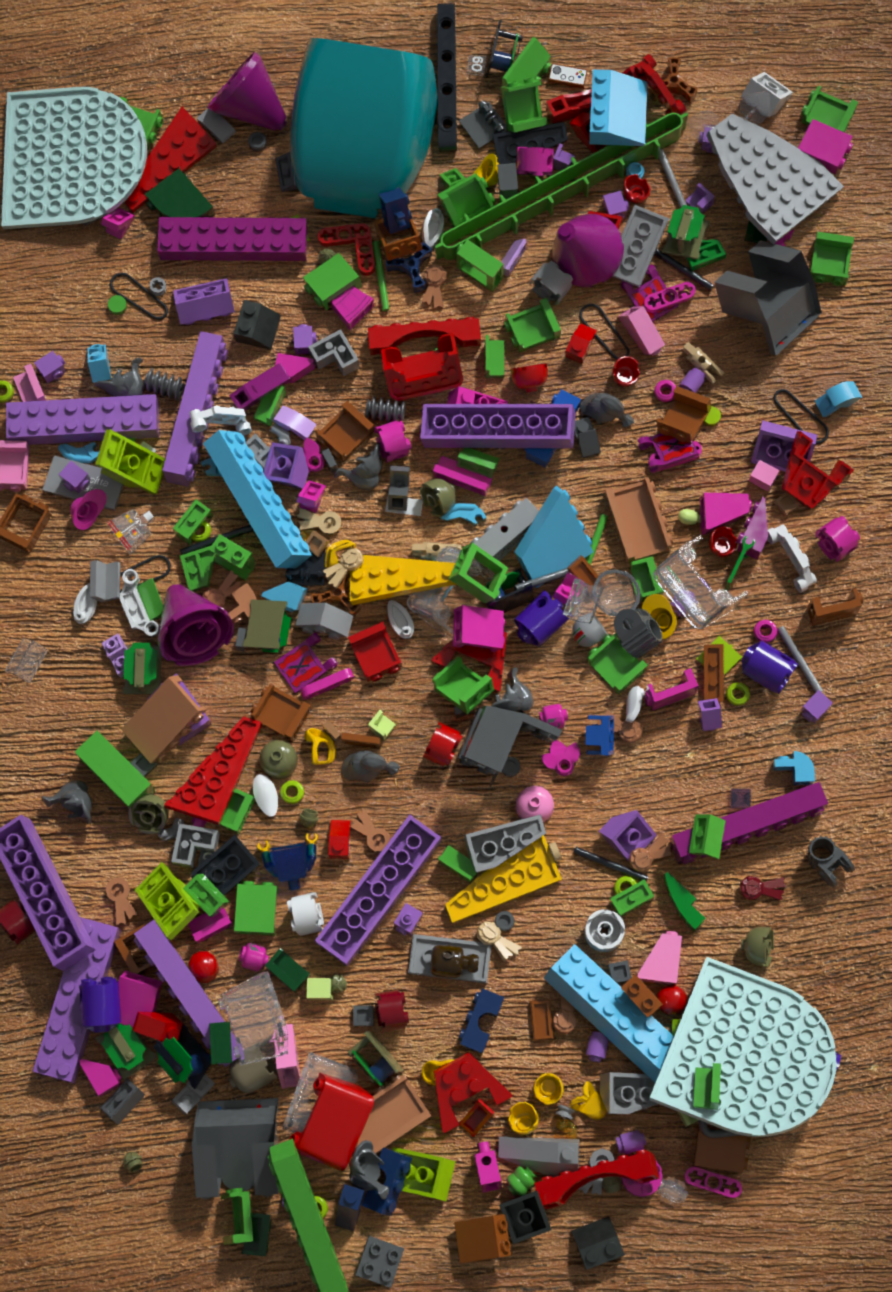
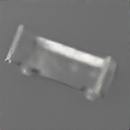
M701 535L682 545L653 572L656 582L691 625L697 629H703L733 611L749 594L745 591L734 598L724 589L714 592L691 565L696 559L694 548L702 540Z
M451 546L444 547L434 561L456 563L461 550ZM473 558L467 575L475 577L480 574L485 579L492 580L495 573ZM454 585L411 593L407 601L409 609L446 638H453V629L446 625L451 612L448 606L442 602Z

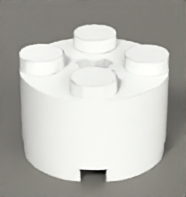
M316 892L295 896L287 901L289 912H292L294 920H291L293 932L296 931L300 936L320 932L324 929L320 926L324 924L321 905L315 901V898H318Z
M598 910L586 922L584 930L585 939L598 952L612 951L623 940L625 934L624 922L613 911ZM601 927H603L604 929H609L608 935H606L605 933H600Z

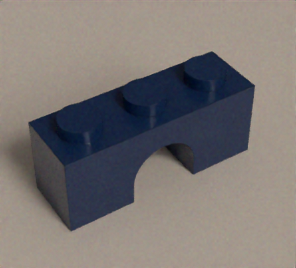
M483 988L480 993L476 992L473 1003L476 1005L473 1011L469 1010L465 1020L468 1022L466 1030H461L458 1038L461 1041V1047L483 1055L490 1034L480 1030L478 1021L484 1015L497 1017L504 1001L503 996Z
M383 1147L379 1158L382 1159L384 1165L379 1163V1166L386 1174L384 1185L389 1187V1194L384 1200L381 1199L377 1191H367L362 1206L380 1214L392 1216L397 1206L399 1194L403 1189L406 1174L410 1170L412 1158Z

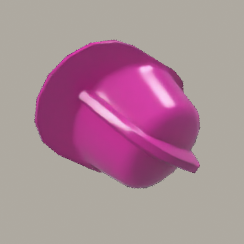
M93 489L83 497L73 501L70 507V514L76 528L85 530L93 525L106 504L107 496L103 490Z

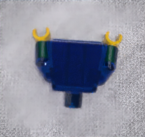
M315 833V839L309 840L307 834L306 842L272 848L268 841H266L267 846L263 849L260 843H258L257 847L262 852L261 856L264 867L273 877H278L279 881H288L289 890L300 889L299 878H305L307 872L312 870L316 861L317 846L315 844L318 841V836Z

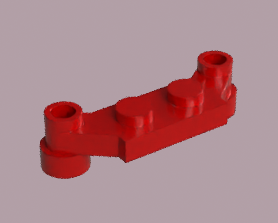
M647 54L642 58L641 62L634 66L636 71L640 75L644 74L648 79L649 87L657 92V99L667 108L664 112L665 115L670 113L682 115L687 111L686 107L679 99H674L657 71L653 69L657 66L656 61L650 54Z

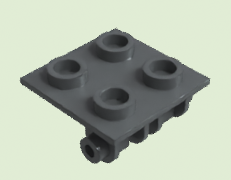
M481 101L478 104V109L459 120L479 149L493 140V134L507 132V125L492 105L485 101Z
M368 1236L355 1275L391 1288L405 1248Z

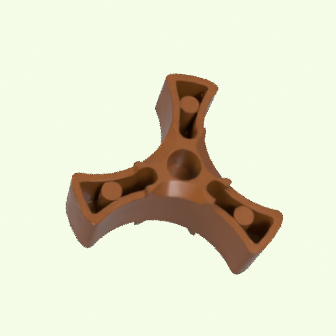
M670 57L667 64L670 73L663 82L670 93L681 95L691 103L697 95L698 87L688 85L680 78L678 69L681 58ZM649 87V95L655 102L657 101L658 94L655 89L652 90Z
M350 571L347 572L338 588L335 589L333 586L324 593H312V603L339 604L355 617L361 610L360 604L352 605L350 598L345 593V584L350 577Z

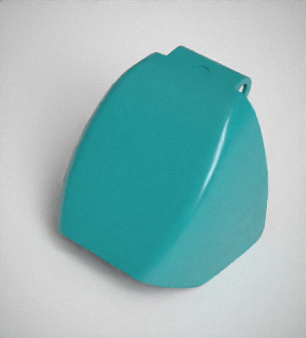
M310 38L308 40L294 93L290 158L296 186L304 196L314 198L315 209L376 219L378 211L381 209L379 194L393 191L399 187L404 194L408 191L426 158L437 115L438 98L432 61L425 56L399 50L322 38Z

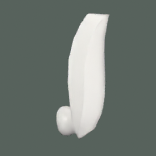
M439 208L431 210L422 225L423 243L427 244L431 249L440 240L444 229V217Z
M90 583L81 589L74 603V619L79 624L89 621L97 607V600L90 598Z
M390 600L387 606V614L391 627L400 637L410 638L414 633V623L411 615L400 603Z
M639 686L631 688L626 700L625 721L630 723L639 714L642 698L645 694L644 689Z
M259 774L253 780L254 798L260 809L266 815L273 817L278 808L277 791L272 781L266 775Z

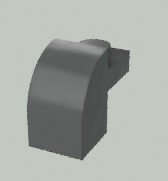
M390 467L388 510L407 511L410 467Z

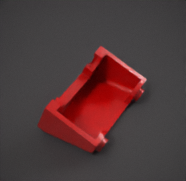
M454 332L439 337L437 341L438 350L402 358L400 350L396 347L381 349L383 370L391 398L401 401L454 389L462 385L463 374Z
M320 1072L313 1084L314 1092L318 1098L303 1132H295L290 1136L289 1140L293 1139L299 1154L331 1168L343 1171L349 1164L372 1111L374 1098L359 1085Z

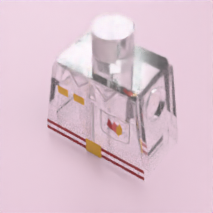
M132 509L108 521L107 525L128 554L131 555L151 535L147 525L154 521L155 518L149 510L139 516Z

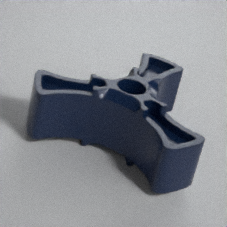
M421 243L423 250L414 253L413 256L396 258L389 261L386 259L385 263L387 272L401 271L411 278L414 293L426 289L425 281L419 275V269L426 259L432 257V249L425 243Z

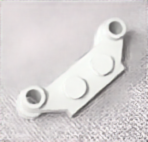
M213 406L204 411L195 409L189 412L191 418L190 425L193 432L204 431L207 428L206 423L236 425V431L243 436L252 432L244 409Z
M782 524L776 528L768 529V542L770 544L778 541L781 543L800 575L793 580L798 592L801 593L807 590L809 586L817 583L815 575L810 572L807 555L802 553L798 540L795 537L793 538L791 533H788L785 525Z
M128 569L122 576L124 585L119 597L128 621L133 630L137 628L150 637H157L160 626L155 621H150L137 590V585L140 581L139 575L135 570Z

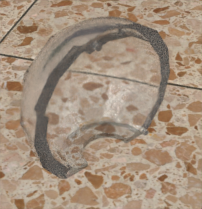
M617 569L606 570L598 576L593 585L592 596L594 602L609 616L616 617L623 609L635 610L640 602L641 592L639 584L626 571Z

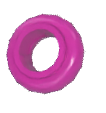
M670 380L658 382L654 388L656 398L662 402L672 401L676 385ZM663 387L670 388L671 393L669 395H664L661 393L660 389Z
M761 620L756 623L753 633L758 641L769 643L777 636V628L772 621ZM768 627L771 630V634L763 636L760 633V629Z

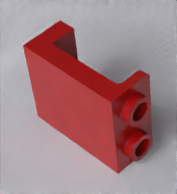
M384 622L348 637L367 682L379 681L383 678V675L397 673L403 667L402 661L399 659L387 633Z

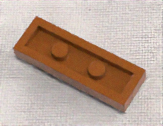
M706 644L704 645V700L717 698L718 702L722 703L724 702V645Z

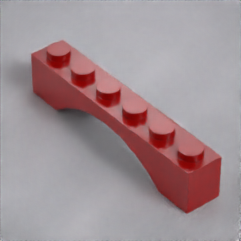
M635 65L622 72V74L648 81L644 74L640 75L636 71ZM592 89L575 94H563L546 101V113L551 123L565 122L577 117L582 112L587 113L591 111Z
M466 317L463 320L450 318L446 321L430 320L427 323L410 322L405 325L393 323L390 326L374 325L368 328L370 355H380L381 349L397 347L414 338L441 337L444 334L453 332L456 344L461 347L481 346L479 318Z
M639 1150L635 1152V1155H621L616 1157L614 1161H600L596 1166L592 1167L582 1166L575 1172L564 1171L559 1173V1176L553 1178L552 1176H546L534 1184L544 1209L548 1210L565 1205L579 1188L600 1178L622 1177L639 1184L660 1178L655 1155L647 1150Z

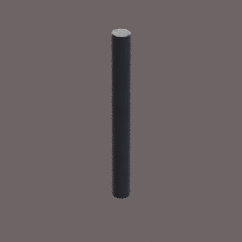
M658 248L656 249L654 254L656 257L709 291L713 289L714 284L669 255L662 253Z
M249 524L221 535L230 540L252 532L253 528ZM218 536L180 549L181 555L211 546Z
M577 846L574 849L573 854L639 881L644 879L647 881L648 876Z

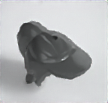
M135 358L132 360L131 370L121 376L122 370L118 369L117 373L113 374L110 382L97 381L94 386L105 390V392L113 397L142 395L144 391L143 380L139 374L138 366L143 362V359Z
M594 393L586 396L581 402V413L590 416L600 425L603 424L602 422H612L615 418L621 420L623 427H628L634 423V419L629 414H624V406L621 401L610 394Z
M380 443L376 444L374 451L370 453L371 455L357 457L356 461L362 463L356 466V468H353V470L339 468L334 473V478L345 476L357 488L362 490H372L378 486V475L382 469Z
M517 667L507 674L511 686L506 684V692L502 699H500L498 693L495 694L496 702L491 705L492 707L515 712L519 710L528 711L533 707L532 693L528 687L518 680Z
M360 751L349 755L343 761L341 767L345 779L359 780L366 783L378 777L383 770H386L390 775H394L400 768L398 763L393 761L387 763L385 758L371 751Z
M70 781L63 785L54 796L41 797V800L47 807L60 802L64 808L74 812V814L68 815V818H85L86 823L91 824L92 801L87 793V784L83 781Z
M362 1141L356 1147L353 1157L349 1162L350 1181L358 1189L377 1191L381 1199L385 1200L389 1194V1187L377 1181L380 1177L379 1163L384 1165V1162L373 1152L371 1141Z

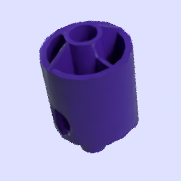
M544 590L514 618V622L518 627L516 634L524 643L541 647L570 619V616L562 610V603L556 598L552 600L551 596Z
M760 641L749 646L743 655L742 674L770 691L780 694L798 663L766 642Z
M101 977V981H96L92 978L81 979V984H79L81 1025L96 1033L110 1031L121 1022L119 981H116V978Z

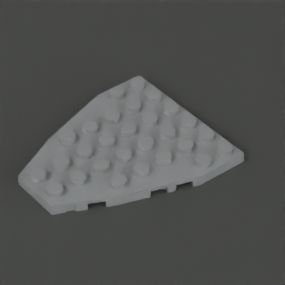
M734 114L728 116L706 135L712 145L714 155L717 154L719 158L718 166L730 188L735 189L738 195V203H742L746 209L745 215L747 219L773 245L844 187L817 159L769 130Z

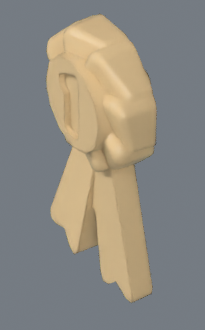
M299 509L300 513L297 515V518L308 520L299 521L300 531L320 528L324 534H335L341 529V518L336 512L328 511L319 516L304 509Z
M348 548L341 554L340 563L323 570L327 580L331 579L328 584L330 586L334 585L335 589L338 588L348 571L357 570L362 566L363 555L357 548Z
M485 921L477 928V938L484 945H493L504 962L513 955L517 956L518 951L522 948L503 938L500 928L494 922Z

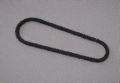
M120 272L111 278L110 287L114 293L122 296L126 301L154 319L160 320L166 317L168 314L167 306L129 274ZM120 275L130 278L165 308L164 315L156 317L117 292L113 288V280Z
M587 304L583 306V308L580 311V319L583 322V324L590 327L582 317L583 310L591 306L596 307L601 312L603 317L606 319L610 327L613 329L617 337L620 339V341L626 348L627 354L625 356H629L630 351L628 346L626 345L622 337L619 335L615 327L612 325L608 317L605 315L603 310L596 304ZM596 334L595 337L598 339V341L616 360H618L619 357L615 356L614 353Z
M777 390L774 394V401L778 405V407L785 413V415L792 421V423L799 430L803 431L802 428L795 422V420L777 401L776 396L779 392H786L788 395H790L799 405H801L810 415H812L821 425L824 426V428L826 429V436L824 437V439L816 441V444H820L826 441L829 435V430L826 424L823 423L814 413H812L788 390Z
M155 555L128 569H135L155 558H163L168 563V569L163 575L153 578L155 581L168 575L171 564L167 557Z

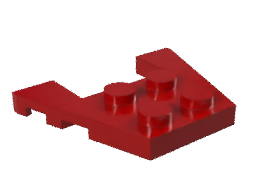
M797 431L781 489L808 508L813 509L829 494V491L835 485H839L843 481L842 479L847 474L850 475L854 469L843 461L838 460L831 473L827 475L804 458L813 440L801 431Z
M503 631L505 638L503 649L496 652H491L489 648L468 645L460 648L453 647L452 639L432 658L431 662L445 668L452 661L455 652L491 667L488 676L492 678L494 691L500 693L507 633Z
M469 1052L433 1071L441 1121L440 1125L443 1133L459 1126L451 1107L488 1088L497 1105L513 1097L511 1092Z

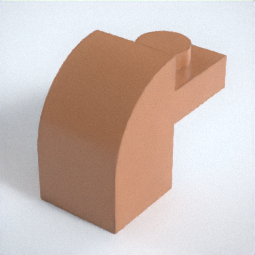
M246 583L231 593L238 607L228 613L234 626L240 624L245 616L249 621L251 599L257 600L254 592Z

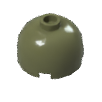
M432 479L421 485L423 486L420 488L421 499L425 507L430 505L433 509L430 512L432 515L442 517L451 511L456 499V491L452 484L442 479Z
M274 740L262 748L259 763L266 775L272 779L281 780L289 777L296 769L298 757L296 750L291 744L283 740Z
M153 794L140 797L129 809L128 816L131 824H135L139 828L138 831L142 833H158L163 829L169 817V810L164 807L165 801Z
M771 927L753 928L747 933L746 939H742L741 950L745 951L747 960L754 965L769 967L772 957L769 955L771 949L774 950V932L771 930Z

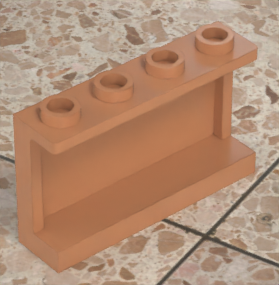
M649 477L644 478L642 482L614 490L610 487L604 491V496L627 564L669 552L673 544L672 536L670 533L667 534L665 528L668 527L666 518L661 516L660 513L662 509L660 500L656 499L654 495L656 492L654 482H650Z
M178 675L168 677L121 729L150 763L164 761L168 757L167 753L180 744L179 740L192 731L191 727L193 724L201 721L204 717V712L207 710L205 707H199L179 685L183 680Z
M400 1075L390 1080L391 1085L386 1088L381 1086L373 1092L374 1105L356 1147L362 1141H371L373 1152L378 1154L382 1151L383 1147L387 1148L432 1117L405 1075L403 1077Z

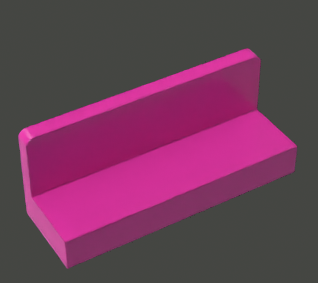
M441 456L438 465L435 464L433 469V477L486 496L493 477L489 478L457 467V461Z

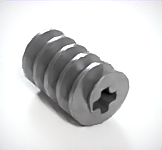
M151 368L145 376L143 390L146 388L148 392L154 390L155 394L161 392L162 396L168 394L170 399L175 396V400L179 401L184 392L185 384L182 383V377L175 381V375H172L168 379V373L166 372L161 377L160 370L154 374V368Z
M373 396L371 401L369 399L367 401L365 417L369 418L371 415L372 420H376L379 415L380 421H383L386 417L388 423L392 419L398 422L401 419L403 422L405 402L403 401L398 406V401L395 400L392 405L390 399L384 403L383 397H381L376 402V397Z

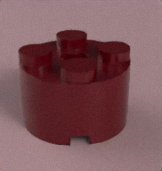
M18 899L15 901L11 900L0 909V926L9 938L15 941L16 945H19L36 931L29 916L25 915L24 906Z
M393 990L375 993L374 999H378V1004H375L377 1021L379 1026H383L380 1032L404 1030L405 1026L409 1023L408 1013L403 1010V1006L406 1003L404 992Z

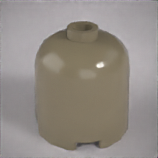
M260 1043L247 1050L243 1055L230 1063L229 1066L231 1077L228 1080L233 1088L238 1087L244 1093H252L279 1078L278 1074H276L278 1072L271 1056H265L262 1052L265 1048Z

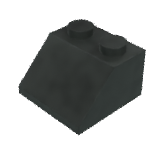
M243 300L234 331L236 342L272 350L281 315L262 304Z
M538 1191L499 1205L502 1214H505L508 1224L507 1228L513 1244L552 1230Z
M610 1217L571 1231L585 1270L625 1255Z

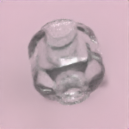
M668 1176L666 1180L662 1179L657 1194H659L660 1201L676 1207L680 1202H685L688 1191L685 1190V1182Z

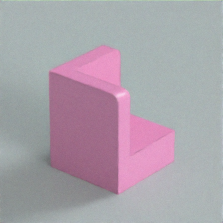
M759 460L750 475L749 482L769 492L778 476L779 470Z

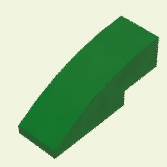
M667 872L664 875V882L670 900L681 919L694 932L706 918L692 906L696 898Z

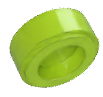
M711 406L704 424L715 426L719 423L721 413L718 408Z

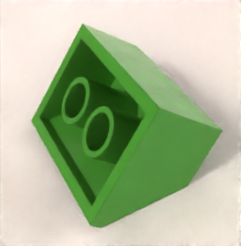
M532 37L503 76L502 87L507 86V82L518 81V83L524 82L523 79L534 77V80L541 81L543 74L549 72L552 66L551 56L537 38Z

